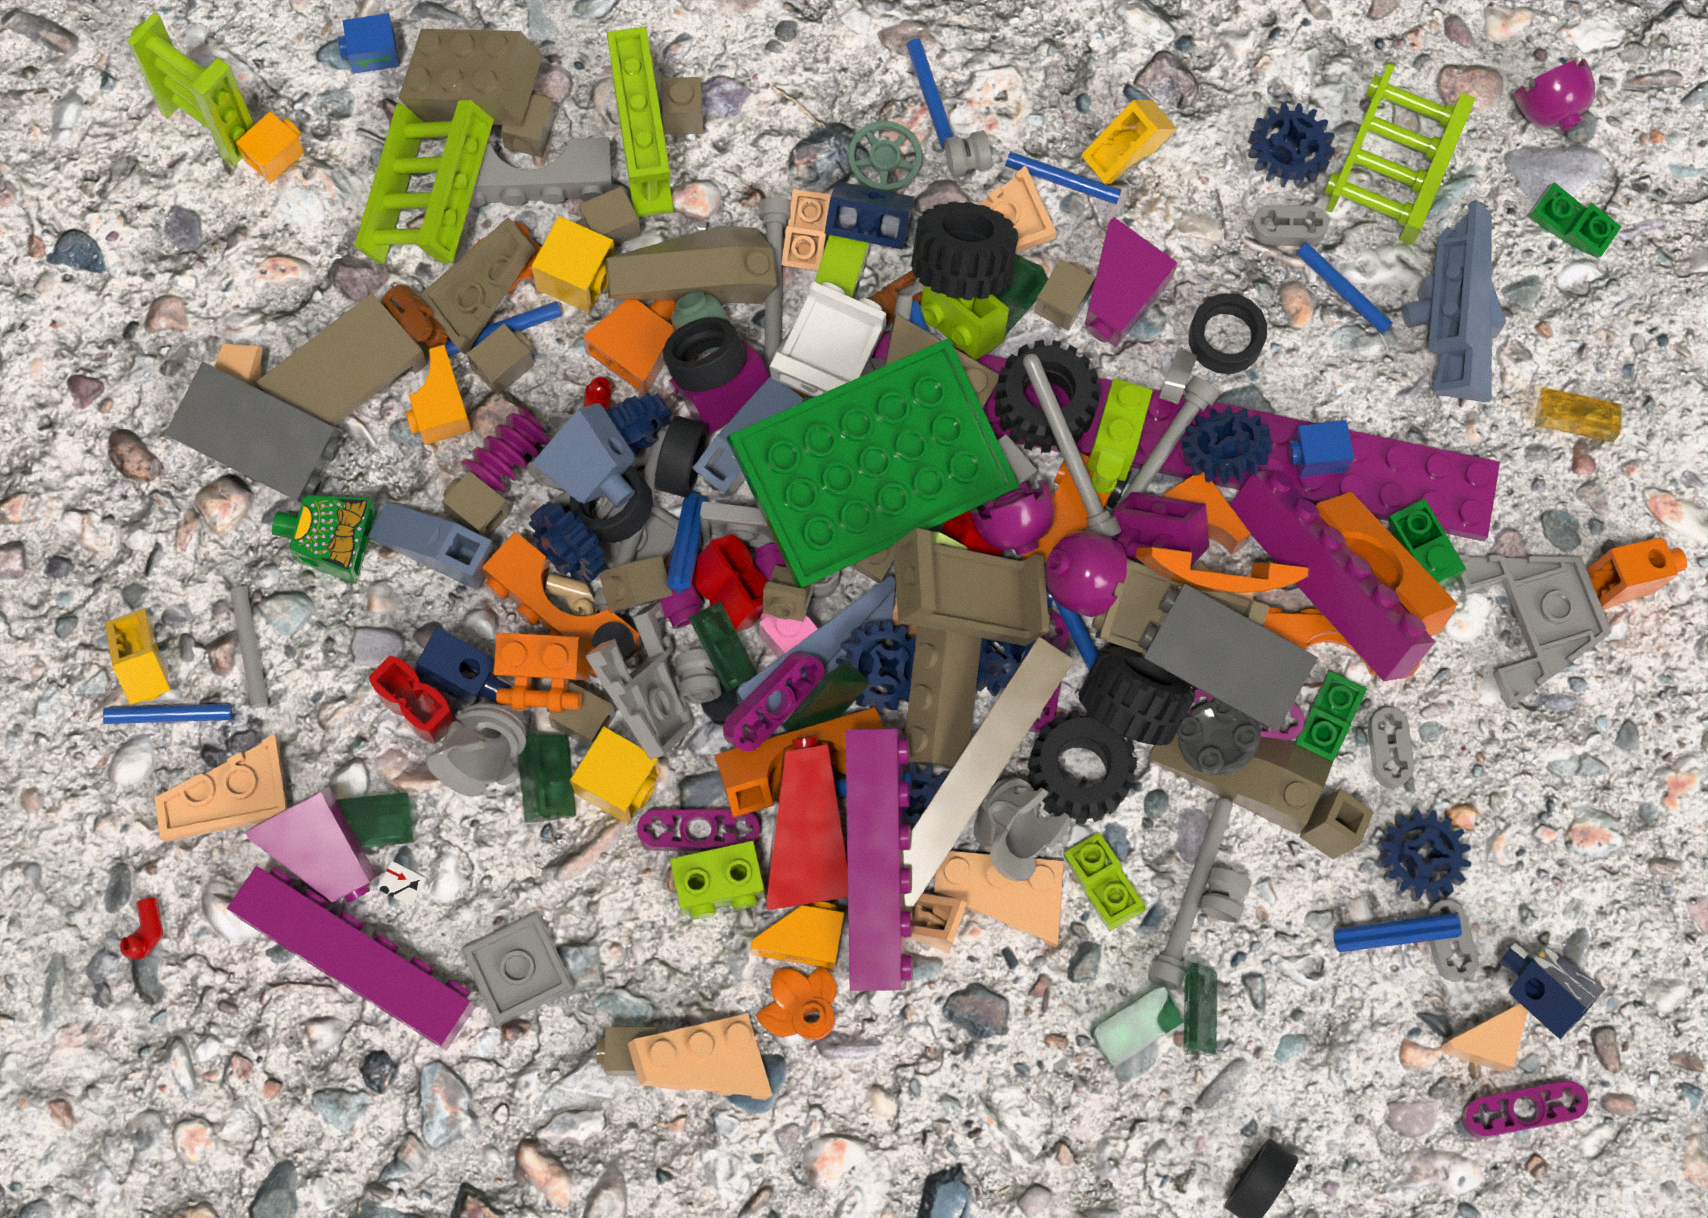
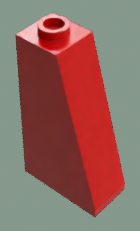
M817 736L792 739L793 747L783 749L765 891L767 910L848 897V866L829 747L826 741L818 742Z

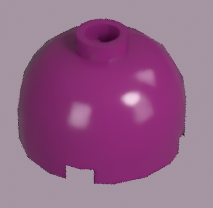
M1583 58L1578 65L1574 60L1534 78L1536 87L1526 92L1523 85L1513 93L1521 112L1528 121L1537 127L1545 129L1559 126L1561 132L1583 122L1581 114L1591 107L1595 99V82L1586 59Z
M1037 481L1039 488L1032 490L1029 489L1027 483L1019 484V488L986 503V507L979 511L977 508L969 510L973 524L980 537L994 548L1000 550L1014 549L1016 555L1026 554L1039 547L1037 540L1048 534L1053 525L1055 515L1053 497L1046 481Z
M1083 530L1065 536L1055 545L1047 558L1045 580L1049 593L1060 606L1071 612L1088 617L1103 614L1114 604L1118 597L1112 595L1117 582L1123 584L1125 582L1127 557L1124 547L1110 536Z

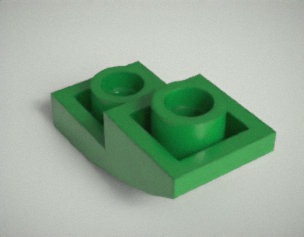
M1555 182L1547 186L1527 215L1559 239L1596 258L1603 255L1622 227L1592 202L1583 206Z
M1329 671L1295 745L1333 763L1351 727V722L1367 688Z

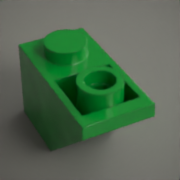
M1426 499L1389 516L1388 520L1392 535L1443 589L1458 581L1466 567Z

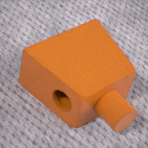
M626 299L583 336L585 352L645 395L649 392L665 365L663 348L667 339L675 332L673 325L668 323V321L671 319L676 303L674 301L654 300L649 307H646L636 299Z
M1659 537L1610 549L1588 567L1587 572L1602 609L1605 610L1657 592L1677 577L1678 572L1686 570L1687 558L1681 548L1669 549L1666 541Z

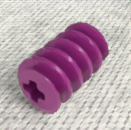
M517 406L520 415L510 413L506 416L508 426L499 424L495 427L497 438L488 435L483 439L486 450L480 447L472 450L475 462L467 458L460 462L466 473L468 471L472 472L490 488L493 487L503 493L507 489L501 478L505 476L516 481L518 477L513 466L517 465L527 470L528 463L524 455L527 453L536 458L540 453L535 444L539 442L547 446L550 442L543 426L520 406Z

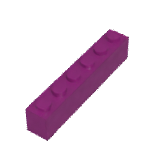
M1277 470L1259 471L1256 476L1251 475L1230 503V506L1253 538L1277 564L1309 568L1308 576L1295 584L1383 681L1407 678L1436 642L1426 632L1425 624L1401 605L1396 592L1390 587L1383 585L1372 573L1370 564L1352 552L1345 544L1344 536L1336 529L1328 526L1319 516L1318 508L1310 501L1303 499L1293 488V482L1287 475Z
M899 729L846 730L850 991L906 989V981L913 980L912 954H906L905 937H912L913 932L912 911H905V894H911L912 872L911 868H904V850H911L910 824H903V807H910L909 781H903L902 764H909L910 746L909 739L902 738V730Z
M257 865L226 908L236 918L443 1050H448L475 1009L472 1002L467 999L471 993L470 991L451 979L445 985L431 976L435 970L415 956L408 962L395 954L399 947L384 936L377 934L373 940L360 931L364 925L346 912L342 911L339 917L325 909L328 902L313 891L306 889L302 895L290 887L293 880L272 866L266 872Z

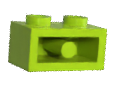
M923 285L921 311L925 322L949 338L955 347L963 350L976 361L1004 342L1009 308L996 297L989 295V298H973V300H964L957 297L950 298L946 297L945 294L933 292L931 287Z
M753 841L670 859L682 916L690 914L693 920L703 919L715 915V909L732 905L733 910H744L757 906V900L765 898Z

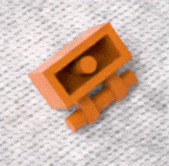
M497 632L494 675L515 676L513 689L498 688L496 694L497 704L511 705L514 710L527 711L529 707L548 708L550 712L564 713L566 709L580 710L582 707V693L568 692V681H589L590 664L586 655L591 651L592 639ZM532 677L551 678L550 691L531 690Z

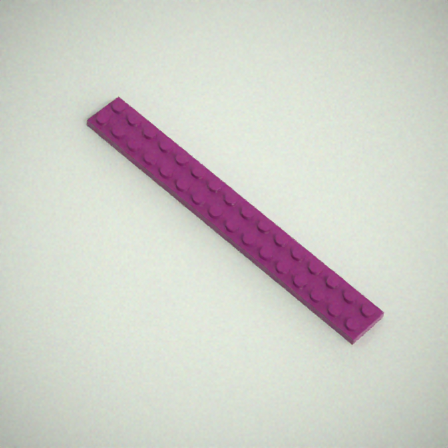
M882 333L871 358H886L891 334ZM955 348V349H957L958 351H960V352H962L963 354H965V355H967L968 357H970V356H969L967 353H965L963 350H960V349H958V348ZM985 354L976 361L999 375L1001 368L1005 367L1007 358ZM1097 378L1096 384H1100V395L1096 412L1087 433L1083 432L1081 440L1076 443L1078 451L1088 457L1112 380ZM1050 383L1060 409H1063L1070 403L1069 398L1063 389ZM996 384L982 409L996 438L1000 439L1006 434L1009 437L1011 431L1009 429L1003 432L999 426L1000 417L995 416L994 407L996 401L994 398ZM1030 385L1023 391L1024 396L1032 406L1043 411L1035 390ZM1153 389L1136 454L1131 465L1132 468L1141 469L1186 402L1183 399L1184 395H1182L1179 404L1176 405L1160 399L1161 390ZM1215 402L1212 407L1207 406L1204 412L1199 411L1195 417L1199 415L1207 419L1210 417L1211 409H1215L1218 414H1224L1226 407H1231L1233 414H1238L1243 408ZM1248 409V418L1255 415L1261 416L1262 425L1268 424L1271 436L1272 453L1268 454L1267 465H1258V472L1278 470L1292 480L1293 488L1303 499L1310 501L1315 506L1319 502L1352 492L1378 520L1389 522L1388 518L1390 515L1426 499L1446 534L1483 542L1488 538L1500 461L1349 430L1354 460L1347 472L1299 478L1296 465H1291L1289 461L1288 441L1292 440L1298 426L1318 423ZM1195 418L1189 426H1196ZM1020 439L1017 443L1024 445L1025 441ZM1181 439L1158 473L1184 479L1193 476L1191 466H1185ZM1051 446V451L1061 453V451L1057 450L1056 446ZM1244 473L1243 482L1237 481L1235 477H1229L1226 485H1222L1220 477H1215L1212 482L1217 486L1241 490L1252 474Z

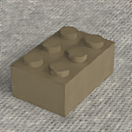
M421 29L398 98L424 122L452 121L458 100H472L494 119L493 125L521 126L543 55L521 31Z

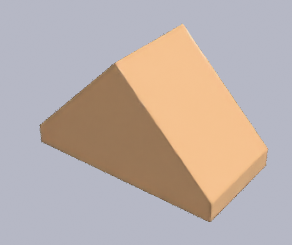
M922 893L911 910L913 932L912 937L907 938L949 953L967 903L961 899Z
M1518 1004L1443 1044L1441 1048L1447 1055L1504 1073L1514 1067L1528 1010L1521 1004Z

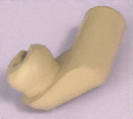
M549 573L545 593L565 598L574 616L596 614L597 609L592 605L594 597L587 584L579 580Z

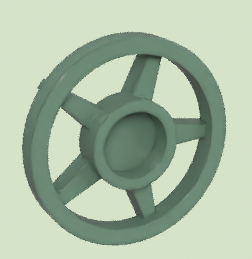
M890 121L874 122L860 129L853 137L848 152L850 170L859 183L865 187L889 192L898 191L908 186L916 178L922 161L921 146L916 136L903 125ZM891 130L901 135L895 141H878L871 132ZM866 136L871 145L869 157L855 161V149L860 140ZM906 138L915 151V165L901 159L900 147ZM872 167L880 173V183L866 178L858 168ZM896 169L910 172L904 179L886 184L888 173Z

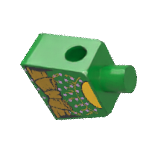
M307 495L303 498L298 515L281 511L276 512L272 524V534L291 539L289 550L297 562L349 583L357 584L369 541L368 535L373 527L376 510L372 500L368 498Z

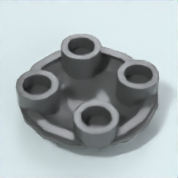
M1216 698L1197 706L1184 718L1177 731L1179 736L1178 746L1184 761L1195 771L1209 776L1228 775L1242 769L1254 758L1261 741V728L1256 720Z

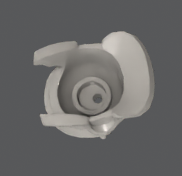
M479 703L457 711L455 717L459 721H454L450 725L442 741V746L427 754L425 759L433 775L450 789L465 796L474 797L480 795L485 789L486 784L497 782L500 785H507L514 782L520 776L517 765L513 761L525 748L526 730L524 723L515 711L505 706L492 703Z
M1007 778L996 782L978 807V814L974 822V835L983 849L987 852L990 851L991 860L997 871L1003 877L1019 882L1027 880L1033 875L1036 868L1034 859L1046 846L1052 847L1062 838L1071 820L1066 813L1060 816H1050L1044 821L1040 820L1039 803L1049 792L1043 788L1035 791L1028 782L1022 779Z

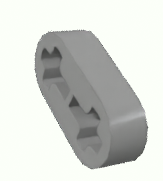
M1266 205L1255 214L1251 230L1254 238L1265 245L1303 246L1305 243H1308L1310 246H1314L1324 238L1328 230L1329 220L1326 213L1315 206ZM1266 218L1272 219L1273 225L1277 226L1274 232L1268 231L1267 225H1264ZM1305 219L1312 220V225L1316 227L1314 233L1308 232L1307 226L1303 225Z
M1178 348L1159 396L1160 399L1176 405L1179 404L1196 361V354Z
M1387 707L1380 709L1371 718L1368 724V738L1375 779L1380 785L1395 789L1403 786L1411 778L1414 772V759L1409 723L1406 716L1396 708ZM1385 718L1389 719L1390 725L1398 727L1392 734V744H1388L1387 732L1378 728ZM1390 752H1393L1395 764L1403 766L1404 769L1397 775V778H1393L1392 772L1384 771L1383 768L1390 761Z
M1442 900L1435 903L1426 912L1425 917L1441 915V910H1444L1445 914L1456 913L1460 917L1462 934L1457 938L1429 941L1439 974L1448 981L1461 982L1476 971L1478 956L1463 908L1454 901ZM1451 944L1454 945L1456 955L1458 957H1465L1467 961L1461 967V972H1458L1456 966H1448L1447 960L1453 956Z

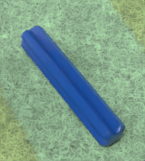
M691 492L689 497L683 499L667 577L668 588L676 590L679 594L684 593L686 589L691 587L702 533L700 521L702 501L707 502L705 497L699 496L697 492Z
M1452 913L1337 928L1334 930V942L1337 951L1347 952L1457 938L1461 936L1462 928L1459 915Z

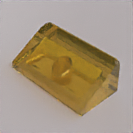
M1542 387L1540 389L1534 426L1614 443L1621 434V404Z

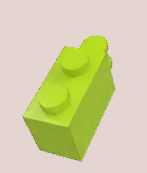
M1113 378L1102 408L1086 465L1087 470L1094 472L1091 481L1097 493L1110 494L1114 491L1118 479L1125 481L1136 454L1153 389Z

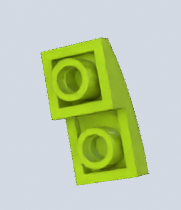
M830 235L815 282L821 285L823 282L832 283L840 287L845 292L844 295L854 299L858 279L862 277L870 243Z
M1100 832L1063 853L1079 885L1109 932L1145 911L1144 902L1122 872V864Z

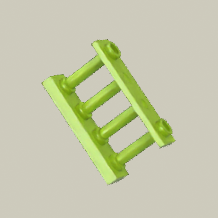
M153 12L146 21L140 22L133 29L131 37L127 42L162 116L169 119L178 108L183 110L210 130L222 159L235 167L242 159L236 141L251 129L254 123L230 65L218 57L210 66L202 67L173 46L161 17Z
M644 26L606 32L633 208L638 218L673 213L674 208L669 179H671L647 28Z
M1388 63L1383 76L1374 74L1366 96L1372 98V101L1341 174L1333 172L1324 194L1331 198L1325 211L1333 213L1341 196L1398 219L1397 224L1404 226L1399 241L1413 246L1426 220L1476 98L1461 92L1455 106L1449 103L1443 106L1388 84L1395 65ZM1381 98L1438 120V125L1445 128L1441 138L1434 136L1431 139L1374 116ZM1367 131L1425 153V158L1431 160L1428 170L1420 168L1418 172L1360 149ZM1355 163L1412 186L1411 191L1418 193L1414 204L1406 202L1404 205L1347 182L1346 180L1353 164Z
M458 100L452 121L424 122L405 105L396 104L354 247L377 264H385L390 245L416 244L439 263H453L494 119L472 100ZM447 137L442 156L416 157L421 138ZM413 173H437L432 192L405 193L410 175ZM427 208L421 228L395 229L400 209Z

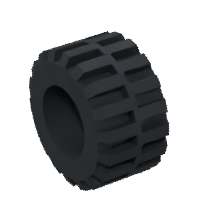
M957 201L934 205L933 209H926L923 215L919 216L911 261L912 272L915 277L919 278V282L922 285L931 287V291L945 294L946 297L973 300V298L985 299L989 298V295H997L1009 285L1018 242L1017 229L1013 228L1014 224L1010 219L1004 218V214L991 210L990 207L985 205H977L972 202L959 203Z
M1044 340L1035 341L1033 349H1030L1027 344L1020 347L1018 355L1011 354L1006 359L1005 367H1002L999 373L994 398L996 401L994 407L995 416L1000 417L999 426L1002 431L1010 429L1009 438L1015 444L1020 439L1025 441L1024 449L1032 451L1034 445L1041 446V453H1050L1051 446H1056L1058 451L1060 449L1044 411L1032 406L1024 396L1023 391L1032 385L1023 365V359L1026 355H1037L1049 383L1059 386L1067 394L1070 403L1061 411L1075 444L1081 440L1083 432L1087 433L1098 405L1100 384H1096L1098 378L1096 369L1088 370L1090 360L1085 354L1078 358L1076 356L1077 348L1069 345L1067 350L1060 348L1061 341L1053 340L1051 346H1045Z
M1103 647L1078 693L1079 700L1084 708L1101 724L1126 738L1150 745L1162 746L1170 744L1195 700V693L1191 686L1155 664L1140 658V652L1125 647Z
M1078 710L1071 711L1067 718L1063 719L1060 715L1053 719L1049 727L1046 725L1040 731L1028 762V782L1034 787L1035 791L1043 788L1049 792L1042 800L1045 803L1043 809L1047 813L1051 814L1053 811L1060 815L1066 813L1069 818L1076 819V824H1085L1087 819L1091 818L1094 822L1102 820L1105 814L1109 813L1111 815L1116 811L1119 804L1126 798L1136 776L1134 771L1137 767V757L1132 755L1135 747L1132 740L1126 742L1124 736L1101 724L1088 711L1086 716H1079ZM1072 748H1085L1094 752L1105 766L1106 776L1104 780L1093 787H1078L1069 783L1061 775L1057 765L1060 754Z

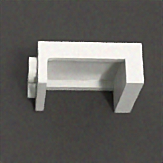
M812 281L808 288V298L781 353L776 352L770 365L771 379L816 397L861 377L886 327V313L881 311V306L872 300L860 298L858 301L844 295L845 292L832 283L823 282L821 285Z

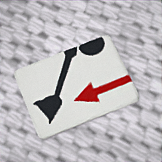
M391 862L377 889L412 906L426 878L395 862Z

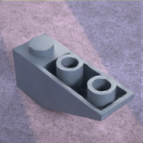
M770 376L715 437L692 469L722 492L732 496L745 477L726 437L798 405L805 399L787 385L771 379Z
M390 502L386 503L368 535L369 539L475 590L479 589L485 578L482 566L495 553L492 540L454 522Z

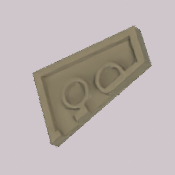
M509 217L419 295L433 311L434 318L444 327L448 337L464 355L467 354L536 250Z

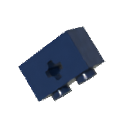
M837 181L830 197L824 234L903 250L908 234L914 196Z

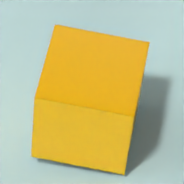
M558 216L531 266L536 289L590 314L600 294L607 288L605 260L608 257L615 256L613 240Z
M603 726L570 779L575 795L629 825L638 809L641 810L650 799L657 785V778L661 773L658 757L650 760L644 749Z

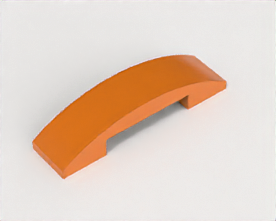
M1154 547L1136 548V557L1159 575L1178 584L1185 583L1194 589L1209 592L1248 593L1270 591L1306 578L1309 569L1275 563H1254L1252 565L1251 577L1190 570L1192 552Z

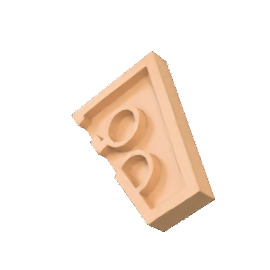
M1026 165L1015 173L1013 179L1001 188L998 186L988 194L986 200L979 204L990 207L991 210L999 211L1004 214V218L1012 221L1014 224L1013 228L1017 229L1018 232L1016 253L1056 238L1057 232Z
M276 734L263 739L261 744L244 753L239 752L226 759V763L205 774L200 773L155 797L160 839L163 842L255 825L287 809L288 802Z
M950 851L935 873L933 895L961 899L967 903L966 909L979 915L984 914L1007 924V927L1019 932L1028 933L1057 948L1064 861L1034 859L1036 868L1033 875L1027 880L1016 882L1003 877L997 871L989 854Z
M748 1013L640 1037L627 1043L639 1086L689 1091L691 1089L713 1091L717 1095L751 1096V1099L767 1100L773 1096Z

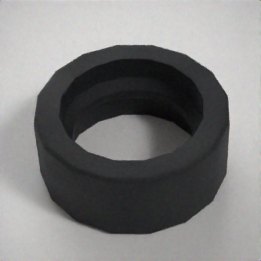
M1222 293L1208 298L1198 307L1189 328V346L1192 353L1197 355L1196 360L1204 368L1220 374H1235L1249 368L1257 361L1267 339V322L1262 310L1252 300L1239 294ZM1219 314L1233 315L1242 319L1251 331V341L1248 347L1236 354L1223 353L1214 349L1204 336L1208 320Z
M703 317L688 322L678 328L667 339L663 348L664 362L673 381L680 389L690 392H706L724 385L738 374L746 359L745 350L736 328L728 320L719 317ZM720 347L707 358L688 362L693 356L703 350Z
M674 416L666 431L657 462L654 482L656 490L684 498L688 497L692 492L699 474L692 468L706 449L708 425L706 423Z
M631 465L621 476L635 493L623 510L615 516L604 520H596L592 516L595 500L581 503L570 496L571 511L579 515L581 521L591 531L595 532L598 540L601 542L616 543L629 539L642 529L650 517L653 507L652 490L644 478Z
M1268 1139L1236 1183L1225 1203V1209L1238 1218H1263L1286 1185L1299 1158L1274 1140Z

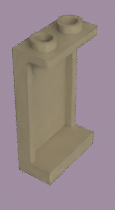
M371 293L256 381L261 391L334 427L408 368L416 374L427 366V362L419 345Z
M919 528L914 529L894 543L899 623L1023 646L1037 640L1038 637H1042L1049 632L1050 613L1047 605L1046 572L1043 555L1034 554L1024 561H1017L933 544L931 531Z
M1127 559L1124 584L1117 582L1116 588L1112 595L1118 596L1116 601L1103 614L1093 618L1092 628L1097 629L1095 638L1141 653L1143 648L1139 647L1138 643L1149 624L1156 627L1164 613L1158 609L1164 595L1170 587L1177 589L1179 584L1159 575L1145 565ZM1198 590L1261 626L1264 625L1269 605L1254 600H1247L1229 593Z

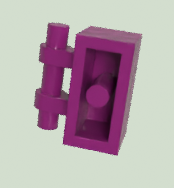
M741 339L746 356L743 367L732 380L724 385L706 392H690L680 389L673 379L668 380L673 391L676 394L680 392L691 417L708 425L709 435L730 422L770 377L761 356L743 339Z
M1131 492L1113 510V516H1116L1122 531L1115 535L1116 539H1112L1124 547L1127 559H1138L1136 557V548L1154 547L1192 552V566L1209 548L1206 504Z

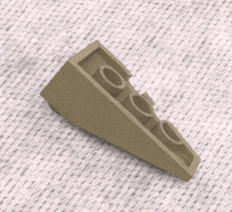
M717 226L608 257L605 260L608 299L678 301L688 293L702 291L704 294L714 295L720 303L762 304L777 286L773 248L756 228Z
M1177 733L1170 744L1154 745L1147 761L1220 797L1229 798L1232 803L1297 835L1307 825L1324 789L1333 764L1295 745V742L1261 737L1260 746L1254 758L1242 769L1228 775L1209 776L1195 771L1184 761L1178 746L1179 736Z

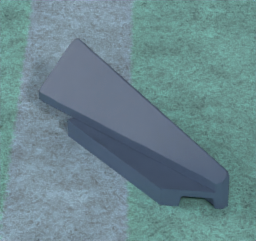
M1474 200L1467 205L1469 213L1456 228L1451 229L1447 227L1438 237L1429 349L1435 354L1441 353L1433 385L1434 393L1478 402H1491L1492 216L1479 201Z
M891 575L742 685L736 691L737 703L740 705L791 653L804 651L817 657L823 663L824 677L819 687L795 710L797 712L833 683L840 673L845 672V666L837 664L836 659L846 658L847 652L840 645L842 642L851 644L854 642L851 635L853 629L861 630L865 633V623L875 622L878 627L881 621L892 622L896 584L894 577ZM886 638L877 639L875 642L881 644ZM805 665L800 668L802 673L801 679L806 675L804 672ZM786 681L784 685L792 690V687L787 685L789 682ZM779 690L774 691L768 697L766 702L768 711H773L779 706L781 702ZM755 712L760 717L759 721H762L763 717Z

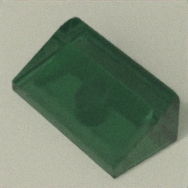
M1016 254L1009 285L1002 289L1001 293L993 295L1009 308L1005 336L1037 301V297L1048 280L1041 265Z
M721 601L688 617L726 692L758 674Z
M850 661L844 662L822 678L787 719L784 727L788 731H796L840 718L869 684L867 679Z
M529 734L526 736L525 748L518 755L525 822L535 823L575 817L576 809L574 791L570 782L572 774L567 735Z
M408 793L336 800L362 848L414 843L412 803Z
M1191 963L1185 970L1183 1052H1185V1055L1214 1056L1217 1048V972L1202 964Z
M1161 983L1093 1027L1088 1034L1113 1069L1181 1025L1183 1020L1166 988Z

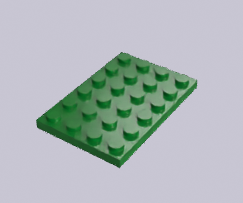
M949 338L726 437L797 588H804L894 546L895 542L916 528L929 530L1020 487Z

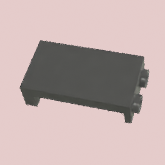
M203 361L165 435L301 503L305 496L317 495L324 479L320 476V473L327 461L332 462L336 458L342 445V440L338 439L341 434L340 430Z
M1185 583L1179 584L1177 589L1170 587L1158 608L1164 612L1156 627L1149 624L1138 643V646L1143 648L1139 657L1256 720L1264 727L1278 732L1318 657Z

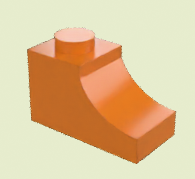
M1204 472L1200 475L1189 477L1163 494L1162 497L1206 504L1209 538L1220 543L1231 555L1245 547L1251 533L1212 481L1210 483L1205 481Z

